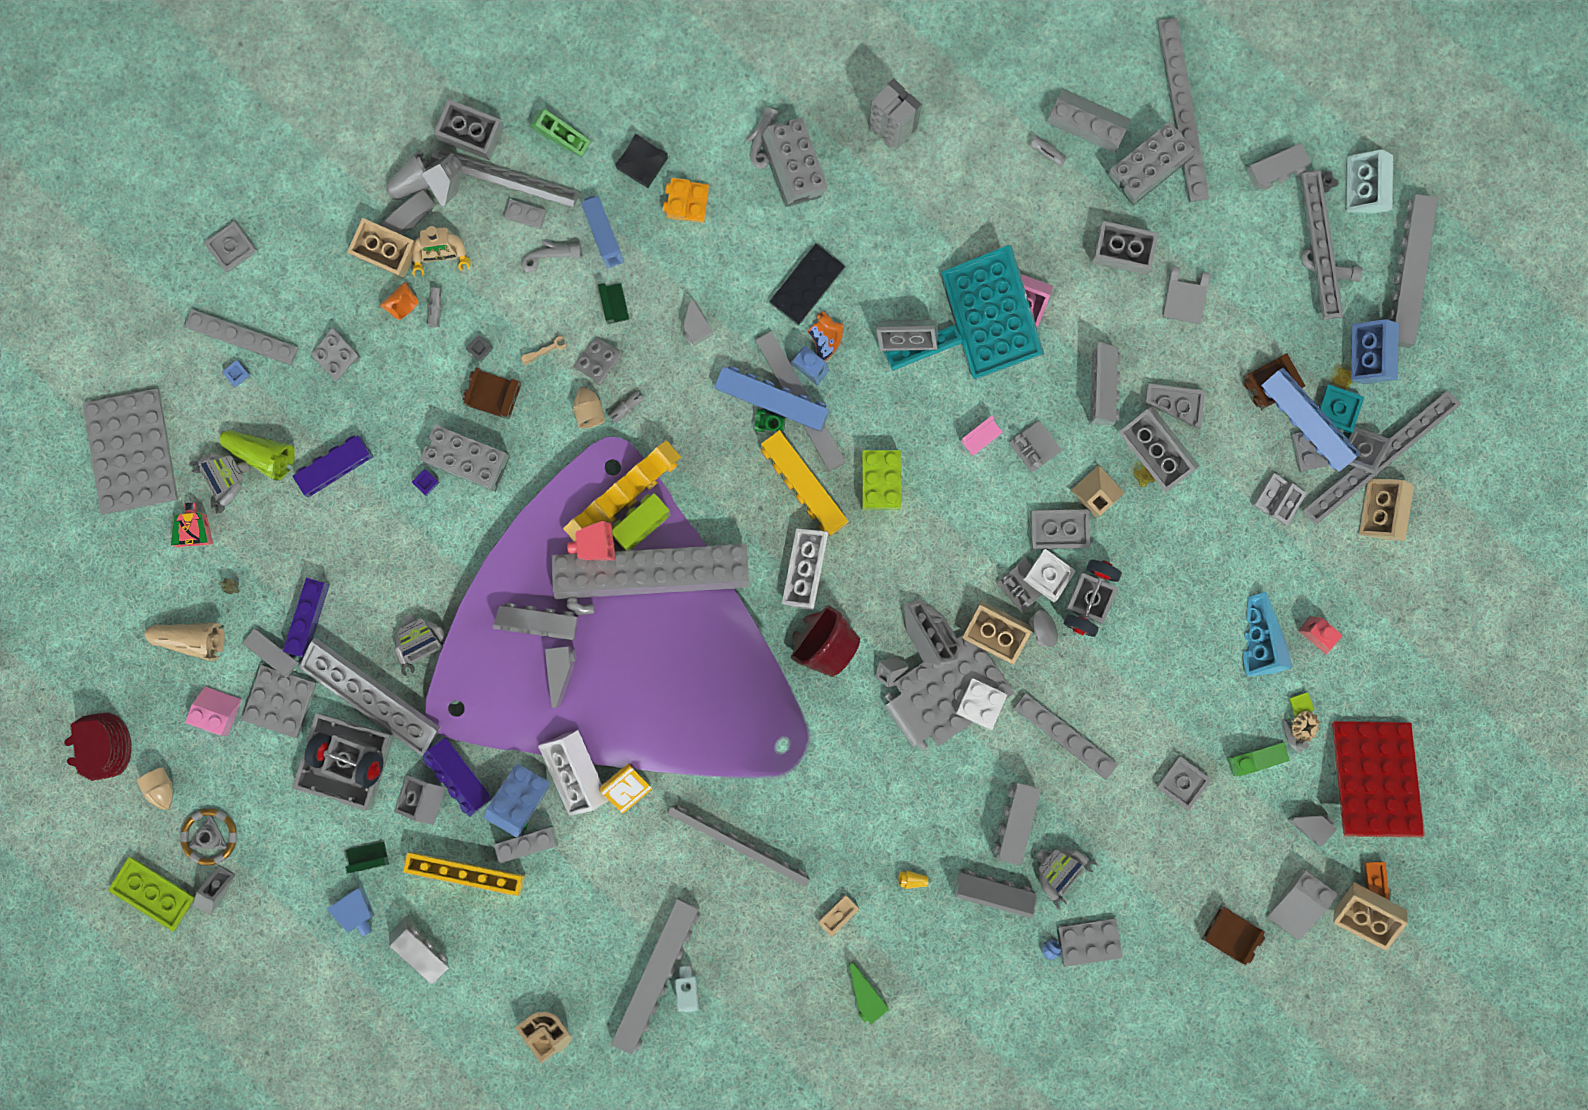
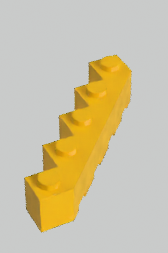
M666 440L563 529L573 541H576L575 532L577 530L601 521L612 523L616 520L615 515L624 507L630 508L637 502L635 498L646 488L651 490L657 484L656 480L667 470L669 473L678 466L676 462L682 457Z

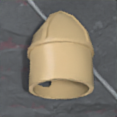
M580 387L575 396L572 409L575 413L578 427L591 428L602 424L606 420L602 402L591 389Z
M164 767L155 769L136 780L143 793V798L150 804L164 810L170 808L174 793L173 782L170 781Z

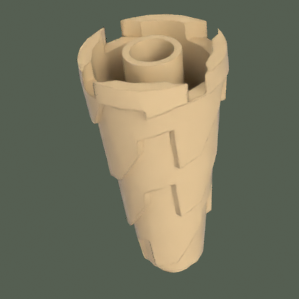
M214 622L178 625L155 624V626L152 625L146 629L145 639L151 645L203 658L206 661H216L220 657L215 656L216 653L223 650L225 634L224 629H219L222 625Z

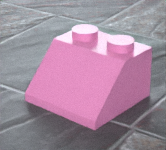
M1020 274L1034 321L1038 328L1053 286Z
M204 687L193 702L185 723L221 736H228L242 699L209 687Z

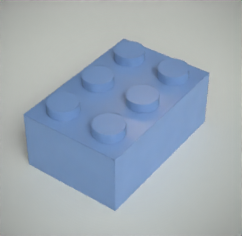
M1384 319L1352 324V381L1368 384L1398 380L1399 323Z
M516 764L486 808L484 819L518 838L546 795L550 782L523 766Z

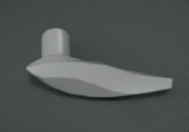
M1283 720L1288 742L1295 751L1302 753L1303 749L1309 747L1308 742H1299L1293 736L1286 720Z

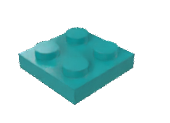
M1328 384L1319 408L1339 430L1351 434L1354 431L1364 397Z

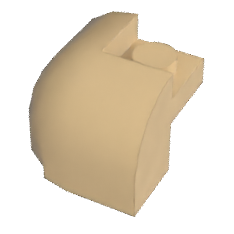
M537 1012L515 1027L541 1064L556 1052L560 1053L572 1040L571 1035L562 1022L554 1014L548 1012Z

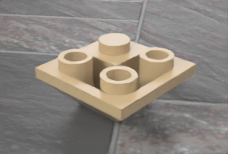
M1100 465L1070 490L1096 519L1124 494L1123 490Z

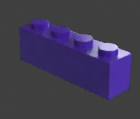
M357 435L356 437L351 436L347 438L340 447L335 446L331 448L324 457L319 456L308 467L303 466L296 471V474L292 477L304 496L311 497L373 458L361 437Z
M306 577L283 652L304 657L313 640L330 584Z
M446 738L433 745L422 756L425 764L436 773L438 781L446 786L449 795L457 800L460 804V809L469 817L485 807L493 799Z

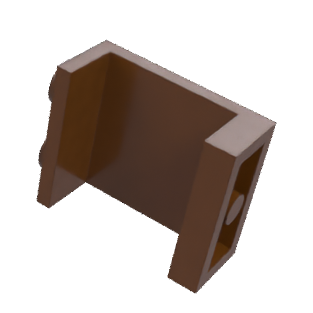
M476 367L474 372L470 373V385L463 393V403L468 407L510 420L522 384L518 380H508L483 372L480 368Z
M1220 906L1201 939L1246 966L1247 963H1251L1254 959V951L1257 946H1261L1263 943L1265 931L1234 914L1228 908Z

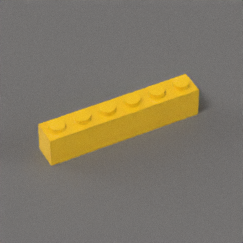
M780 430L761 443L763 448L760 450L766 459L770 458L773 461L772 467L778 475L782 473L785 477L784 483L790 490L792 488L797 493L795 495L796 499L801 505L805 504L808 510L806 512L811 519H817L820 523L818 526L820 531L828 532L829 537H831L848 524L847 518Z
M417 852L407 853L403 873L515 896L522 894L525 875Z

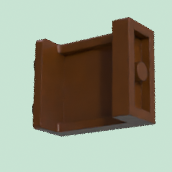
M1288 353L1243 377L1245 388L1251 391L1255 406L1260 407L1261 410L1276 403L1273 398H1269L1264 393L1262 384L1278 370L1284 368L1301 388L1305 387Z

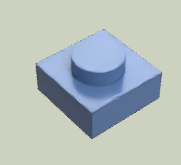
M238 360L222 371L234 387H237L251 376Z

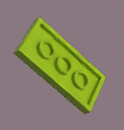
M132 856L128 857L108 889L109 892L173 932L176 931L195 901L194 895Z

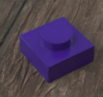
M424 469L411 483L427 496L440 482Z

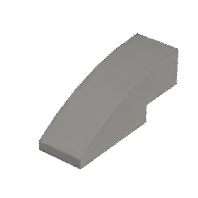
M421 190L395 210L380 226L404 235L408 229L412 230L436 203L425 190Z

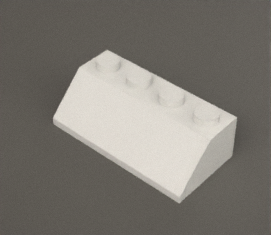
M796 529L782 604L801 609H814L828 532Z
M578 730L563 734L538 745L569 816L593 811L609 801L598 789L602 786Z

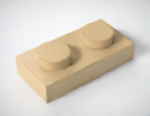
M845 895L818 923L832 937L859 908Z

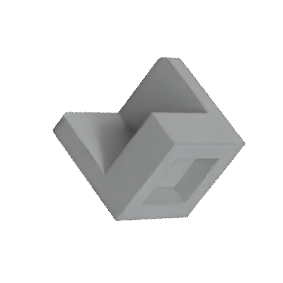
M897 657L879 661L875 678L886 687L894 686L895 681L907 674L909 666Z

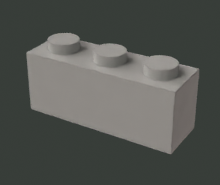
M1302 143L1250 165L1246 172L1255 191L1258 189L1264 191L1272 187L1274 182L1279 181V183L1290 179V175L1296 174L1298 176L1302 172H1306V168L1311 162Z
M550 827L494 844L499 863H503L558 846L554 827Z

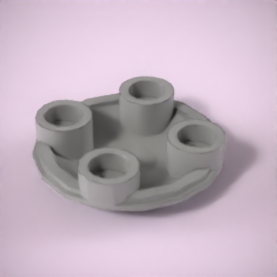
M1037 611L1029 619V623L1034 628L1037 636L1036 642L1041 647H1053L1058 640L1056 625L1047 612Z

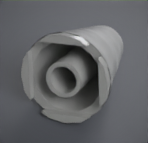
M416 152L387 182L386 191L390 197L400 199L430 188L422 172L432 163H430L429 159L424 160L422 156L425 154L423 152Z

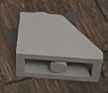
M690 300L683 326L685 331L683 336L688 343L692 342L696 346L711 337L713 331L694 300Z
M1326 815L1289 817L1288 819L1299 831L1317 846L1321 847L1337 830L1333 826V820Z
M218 866L196 892L194 907L211 915L221 903L235 874Z

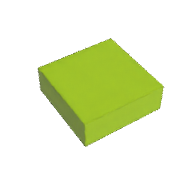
M1308 692L1288 698L1295 717L1301 712H1312L1315 710Z

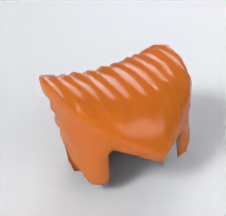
M404 282L391 295L385 298L380 304V308L400 320L416 307L418 300L407 282Z

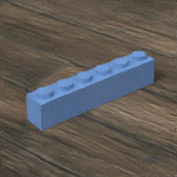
M735 367L722 368L714 387L716 390L822 432L830 410L826 408V404L816 401V404L809 402V397L799 394L797 397L791 394V390L784 387L777 389L774 387V383L764 380L763 383L757 381V377L750 373L742 375L739 373L740 370Z
M1284 368L1278 370L1262 384L1264 393L1277 402L1276 406L1279 410L1288 414L1290 422L1303 431L1302 435L1305 439L1311 440L1314 443L1316 451L1328 459V464L1334 470L1337 469L1340 472L1361 454Z

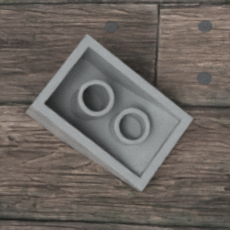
M1300 869L1267 917L1300 940L1328 910L1338 894L1307 871Z

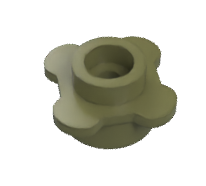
M224 578L223 582H219L223 592L227 594L239 593V590H237L239 583L235 580Z

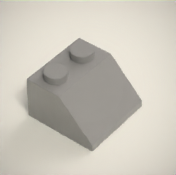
M453 152L435 161L422 172L423 177L442 207L458 193L462 175L461 162L455 157Z
M406 775L394 812L417 822L434 825L446 787Z

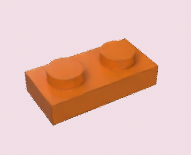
M1386 862L1364 863L1366 888L1390 901Z

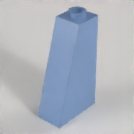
M599 196L585 198L581 204L606 268L609 269L624 263Z

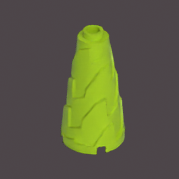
M233 430L223 431L219 436L221 446L275 481L282 480L289 473L290 470L286 469L288 464L293 466L295 449L288 443L274 441L265 437L260 438L248 433L243 434Z

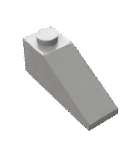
M568 646L545 649L552 708H559L561 706L574 669V662L577 659L575 650Z

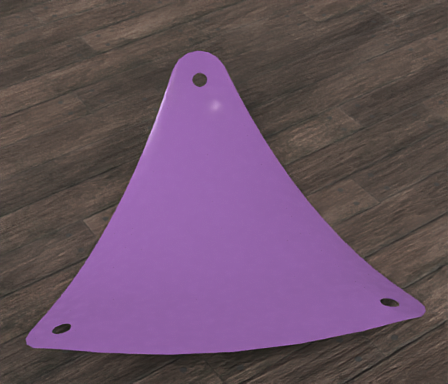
M604 437L591 444L563 468L526 505L487 555L459 605L439 655L426 697L425 716L441 727L438 732L439 735L501 750H517L542 755L538 745L563 734L578 730L592 763L597 765L623 768L629 763L637 770L714 777L762 778L778 777L787 774L799 764L805 755L810 737L808 725L782 669L735 589L577 598L580 605L594 604L595 613L586 615L574 613V617H579L575 640L493 629L499 606H505V603L517 604L516 608L524 609V606L536 607V611L543 612L544 608L555 610V614L560 615L563 614V611L571 612L567 608L568 598L555 599L553 594L552 555L570 554L567 545L568 542H573L563 528L644 459L629 441L619 437ZM615 459L620 463L621 470L618 474L609 475L606 473L605 464L608 460ZM660 478L656 480L657 484L651 490L646 488L635 498L637 502L630 508L626 506L615 515L616 520L611 523L612 526L618 520L622 522L627 517L626 513L633 507L637 509L642 504L640 501L649 494L651 496L655 493L670 510L671 516L631 551L706 546L696 529L688 522L678 508L671 493ZM613 538L614 552L625 551ZM572 647L576 652L577 658L576 662H574V669L561 706L559 708H552L545 649ZM459 700L464 704L465 710L461 716L455 717L449 713L448 706L452 701ZM781 738L789 740V747L784 753L776 751V744Z

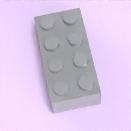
M1016 782L1013 783V786H1009L1007 796L1010 797L1009 802L1004 805L1002 815L1005 818L1003 823L999 824L997 834L1000 835L999 841L994 843L992 853L995 854L994 858L1019 866L1022 865L1041 789Z

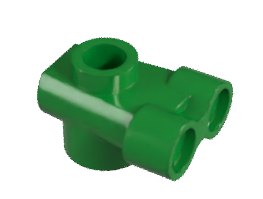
M758 409L755 431H784L786 417L767 413V410ZM774 419L778 420V426L773 425Z

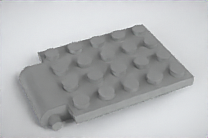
M963 635L957 638L961 648L956 662L943 665L923 662L894 682L901 692L899 696L895 698L891 692L885 695L889 703L884 707L912 747L918 745L921 750H924L928 747L924 740L929 736L933 738L939 747L973 723L956 714L972 678L1007 694L1006 699L1015 693L987 652L963 639Z

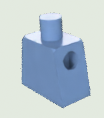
M806 346L801 348L790 362L792 366L816 385L829 372L827 363Z
M363 886L327 908L329 913L347 932L357 928L361 936L364 937L373 931L367 920L375 916Z

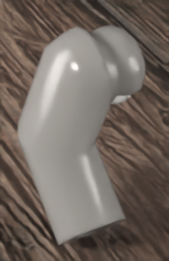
M568 598L567 608L577 615L595 613L594 604L580 605L577 598Z

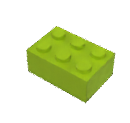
M863 450L862 510H900L901 450Z
M655 493L651 496L649 494L640 501L642 504L637 509L633 507L626 513L627 517L622 522L618 520L612 525L613 538L625 551L633 550L671 516L670 510Z

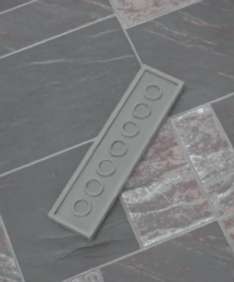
M317 638L311 641L299 668L423 756L430 748L441 727Z

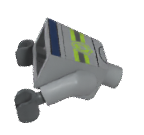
M210 453L199 459L198 462L191 461L189 463L190 466H197L192 472L202 473L214 498L219 500V502L211 504V508L219 506V510L215 514L222 513L225 510V506L235 499L243 484V476L241 474L250 471L246 461L236 464L232 456H225L224 454Z
M408 615L404 618L406 626L398 630L399 636L396 639L394 648L399 663L403 665L401 673L404 676L407 675L406 667H409L413 674L415 668L411 663L443 648L442 644L445 643L447 638L446 633L440 626L431 621L425 622L423 618L416 620L414 615Z
M1042 849L1036 855V859L1042 863L1039 868L1041 873L1039 880L1042 889L1059 910L1058 902L1063 901L1067 904L1062 896L1084 870L1094 872L1090 870L1089 865L1090 863L1097 865L1096 861L1088 860L1086 856L1077 850L1062 849L1060 851L1055 849L1051 855Z

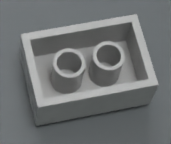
M448 99L434 135L440 142L490 161L504 125L501 119Z
M1102 221L1099 226L1091 263L1147 275L1152 267L1159 233Z

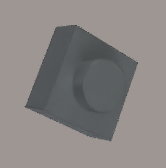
M477 335L466 350L478 361L482 362L493 350V347Z

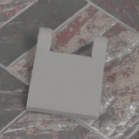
M1173 267L1170 272L1163 317L1201 324L1210 273L1203 272L1200 276L1199 285L1178 281L1180 268Z

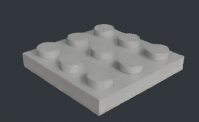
M261 665L242 721L298 738L317 683L293 675H289L286 678L275 669Z

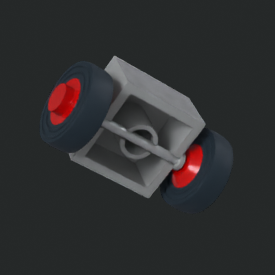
M1091 559L1087 565V570L1095 574L1097 578L1085 573L1079 574L1064 609L1078 615V617L1068 614L1064 620V625L1073 629L1072 632L1084 636L1085 634L1095 637L1099 627L1090 621L1099 625L1104 624L1118 590L1117 587L1104 582V580L1118 582L1122 572L1107 561L1102 560L1101 562Z
M317 733L309 740L304 754L306 764L314 768L322 767L321 773L353 785L371 787L378 781L384 765L383 757L376 753L377 747L342 735H333L331 737L325 733Z

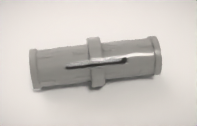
M1038 136L1030 144L1031 147L1042 153L1045 159L1049 158L1059 167L1067 159L1066 156L1054 149V145L1047 144Z
M430 288V301L427 305L429 310L427 326L440 327V314L443 310V306H441L443 289Z
M636 391L626 401H621V405L608 414V416L617 424L626 414H631L632 409L645 399Z

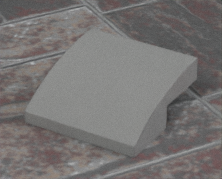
M1270 473L1252 505L1288 526L1307 493L1295 484L1288 483L1276 473Z

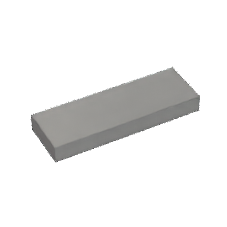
M255 628L243 642L247 648L286 678L299 663Z

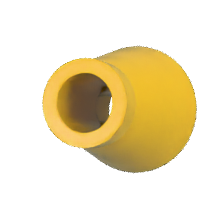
M909 870L900 871L899 887L904 889L927 887L928 875H922Z

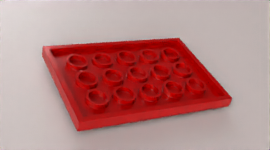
M1334 721L1332 729L1343 836L1423 838L1425 832L1412 723Z

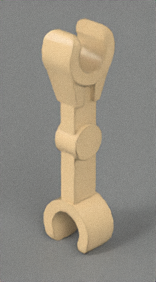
M559 336L555 339L554 344L543 347L537 352L521 356L523 364H530L537 357L546 355L549 351L556 348L558 350L565 349L567 344L557 345L558 341L564 338Z

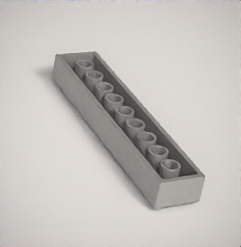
M747 544L614 552L615 560L579 559L577 554L552 555L553 594L555 599L749 588Z

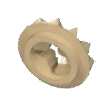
M1304 711L1295 717L1292 723V733L1297 740L1311 742V739L1316 737L1317 731L1320 730L1318 728L1320 721L1317 720V715ZM1306 723L1310 724V727L1307 728V731L1302 730L1307 726Z

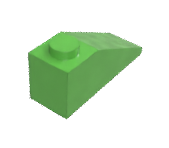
M546 109L538 110L529 127L545 138L582 157L591 142Z
M1284 742L1228 757L1233 776L1238 777L1290 761Z
M851 961L849 965L858 1009L860 1010L858 1015L864 1023L868 1021L870 1024H873L889 1011V1007L854 962Z

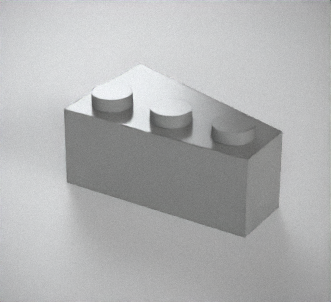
M407 917L389 933V946L431 985L449 968L448 957L442 951L439 952L434 944L425 938Z

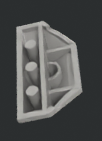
M923 600L905 603L907 634L922 660L935 665L956 662L961 644L945 617L932 607L927 606Z

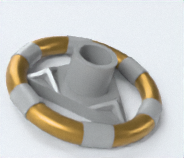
M202 809L192 814L185 821L181 830L180 842L184 853L190 860L200 865H216L226 860L233 852L237 842V830L232 819L224 812L217 809ZM208 816L189 846L188 838L191 825L200 818ZM212 816L217 817L227 825L229 829L228 846ZM191 849H225V851L214 858H202Z

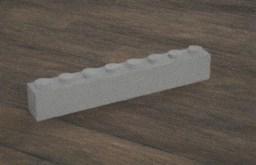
M1415 194L1406 203L1405 209L1408 211V214L1403 221L1405 233L1400 240L1402 252L1397 259L1399 271L1396 272L1394 277V283L1397 284L1396 290L1393 291L1391 301L1394 303L1393 309H1390L1388 315L1389 320L1399 323L1398 346L1410 348L1416 343L1438 202L1437 197Z
M680 898L677 899L611 1043L612 1046L631 1055L634 1050L639 1051L643 1042L640 1037L643 1032L647 1033L651 1024L648 1021L651 1013L655 1015L660 1005L657 1003L659 995L664 996L668 987L665 985L668 977L672 978L676 967L673 966L676 959L680 961L684 949L681 947L684 941L688 942L691 937L692 931L689 929L692 923H697L701 915L698 912L699 907Z

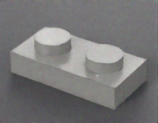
M509 200L504 218L541 229L546 210Z

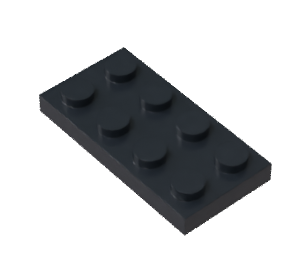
M815 244L769 303L799 326L842 273L845 265Z

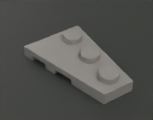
M1148 383L1145 404L1201 429L1205 391Z

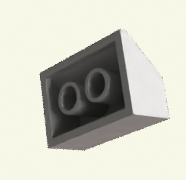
M937 320L879 321L877 325L880 351L937 350Z

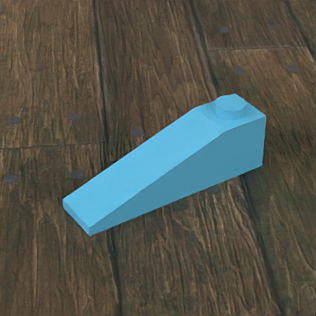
M1267 592L1248 597L1246 620L1249 622V633H1245V640H1248L1247 651L1243 653L1246 675L1274 674L1291 669L1289 649Z

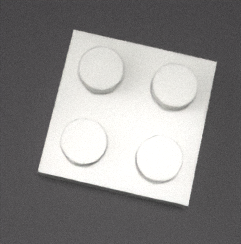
M1044 549L1023 580L1052 602H1056L1076 571Z
M972 678L956 714L992 730L1007 694Z

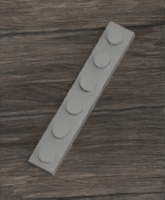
M192 309L184 326L187 329L291 366L299 349L296 346Z
M1026 693L1013 708L1105 780L1109 778L1118 766L1112 759Z

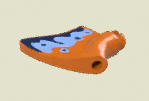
M821 311L816 316L819 321L807 332L815 342L817 356L827 361L838 349L843 338L844 327L843 323L834 322L829 315H826L825 311Z

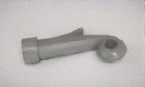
M769 107L764 108L760 123L752 134L746 138L747 142L754 139L750 159L754 167L758 169H763L769 164L767 154L760 152L763 144L761 137L767 127L776 121L779 114L778 111ZM764 158V161L759 163L757 159Z
M543 241V245L549 248L528 253L522 260V268L526 272H534L538 268L537 259L582 258L581 244L560 245ZM532 260L533 265L528 266V263Z
M1308 248L1303 251L1301 260L1306 268L1316 272L1314 259L1309 261L1307 256L1308 254L1313 255L1312 248ZM1336 266L1338 279H1348L1354 282L1360 281L1362 267Z

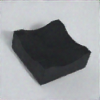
M635 134L628 148L615 165L619 171L649 188L667 161L668 153Z

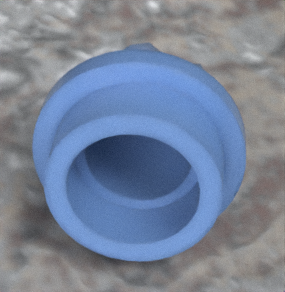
M1050 939L1043 944L1042 952L1045 958L1053 960L1061 955L1062 947L1057 941Z

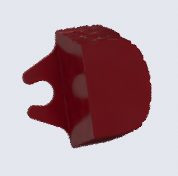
M827 605L821 612L804 617L803 621L808 623V626L803 633L798 631L793 633L794 651L791 659L801 666L834 677L841 673L853 659L860 645V637L839 610Z
M110 712L82 716L70 724L72 735L64 741V744L66 746L73 745L75 758H68L67 764L76 767L77 774L88 780L90 779V781L113 778L124 772L131 759L132 742L126 724L118 715Z

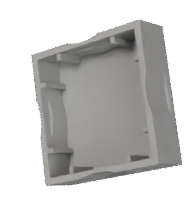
M316 713L307 744L317 733H325L331 737L333 735H342L377 747L376 753L383 757V770L378 781L373 786L364 787L353 785L321 773L322 767L314 768L307 765L303 757L292 789L316 796L329 797L340 803L366 811L372 810L394 736L376 729Z

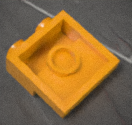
M671 178V183L667 182L666 194H669L668 201H664L663 212H666L667 218L704 223L709 184L692 183L690 180Z

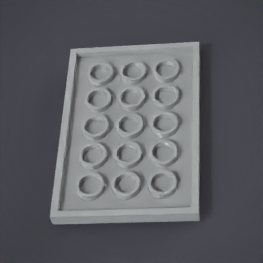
M153 389L83 403L100 513L106 515L177 501L178 496L160 390Z

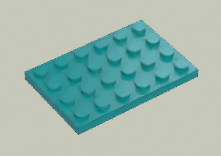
M1012 245L1004 246L941 272L973 379L977 380L1044 355Z

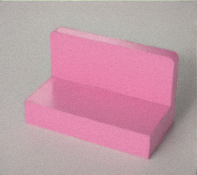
M993 415L961 440V443L972 456L1003 433L993 421L995 419Z

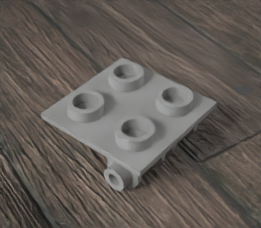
M334 328L330 330L311 354L336 382L352 363L355 364L360 360L359 354L351 348L352 346Z
M595 336L573 367L600 385L604 383L605 378L608 376L607 373H611L609 370H613V366L621 360L622 353Z
M1040 420L1009 442L1031 473L1062 451Z
M1026 558L997 583L1021 612L1043 595L1023 580L1032 567Z

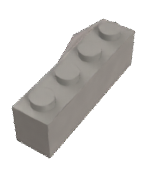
M505 603V606H499L493 629L575 640L579 617H574L573 612L563 611V614L560 615L555 614V610L544 608L543 612L536 611V607L524 606V609L516 608L517 604Z

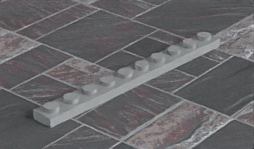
M1178 19L1160 20L1158 28L1176 129L1194 148L1193 158L1183 165L1189 203L1208 200L1209 194Z
M1446 391L1390 438L1392 444L1375 474L1355 467L1302 512L1316 526L1455 411L1461 403L1449 391Z

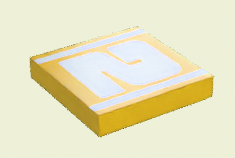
M628 763L598 789L623 814L650 792L652 787Z

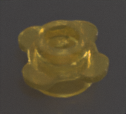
M1340 368L1337 376L1332 379L1333 383L1341 386L1343 390H1348L1352 383L1351 372L1345 368Z
M1145 466L1140 471L1136 470L1134 472V477L1138 479L1139 486L1142 488L1146 487L1148 483L1156 481Z

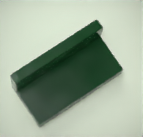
M605 283L598 284L607 325L629 320L622 284L606 286Z
M385 842L346 851L349 863L348 866H345L347 874L389 864Z

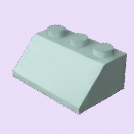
M1381 149L1348 156L1346 211L1379 213L1392 210L1393 155Z

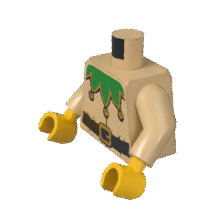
M430 226L426 230H421L420 237L415 240L412 252V259L415 262L412 266L413 275L415 276V270L417 269L422 271V276L424 275V267L420 263L421 261L424 263L460 257L458 268L462 271L463 264H466L469 269L471 260L465 257L466 251L462 239L445 227L435 228Z

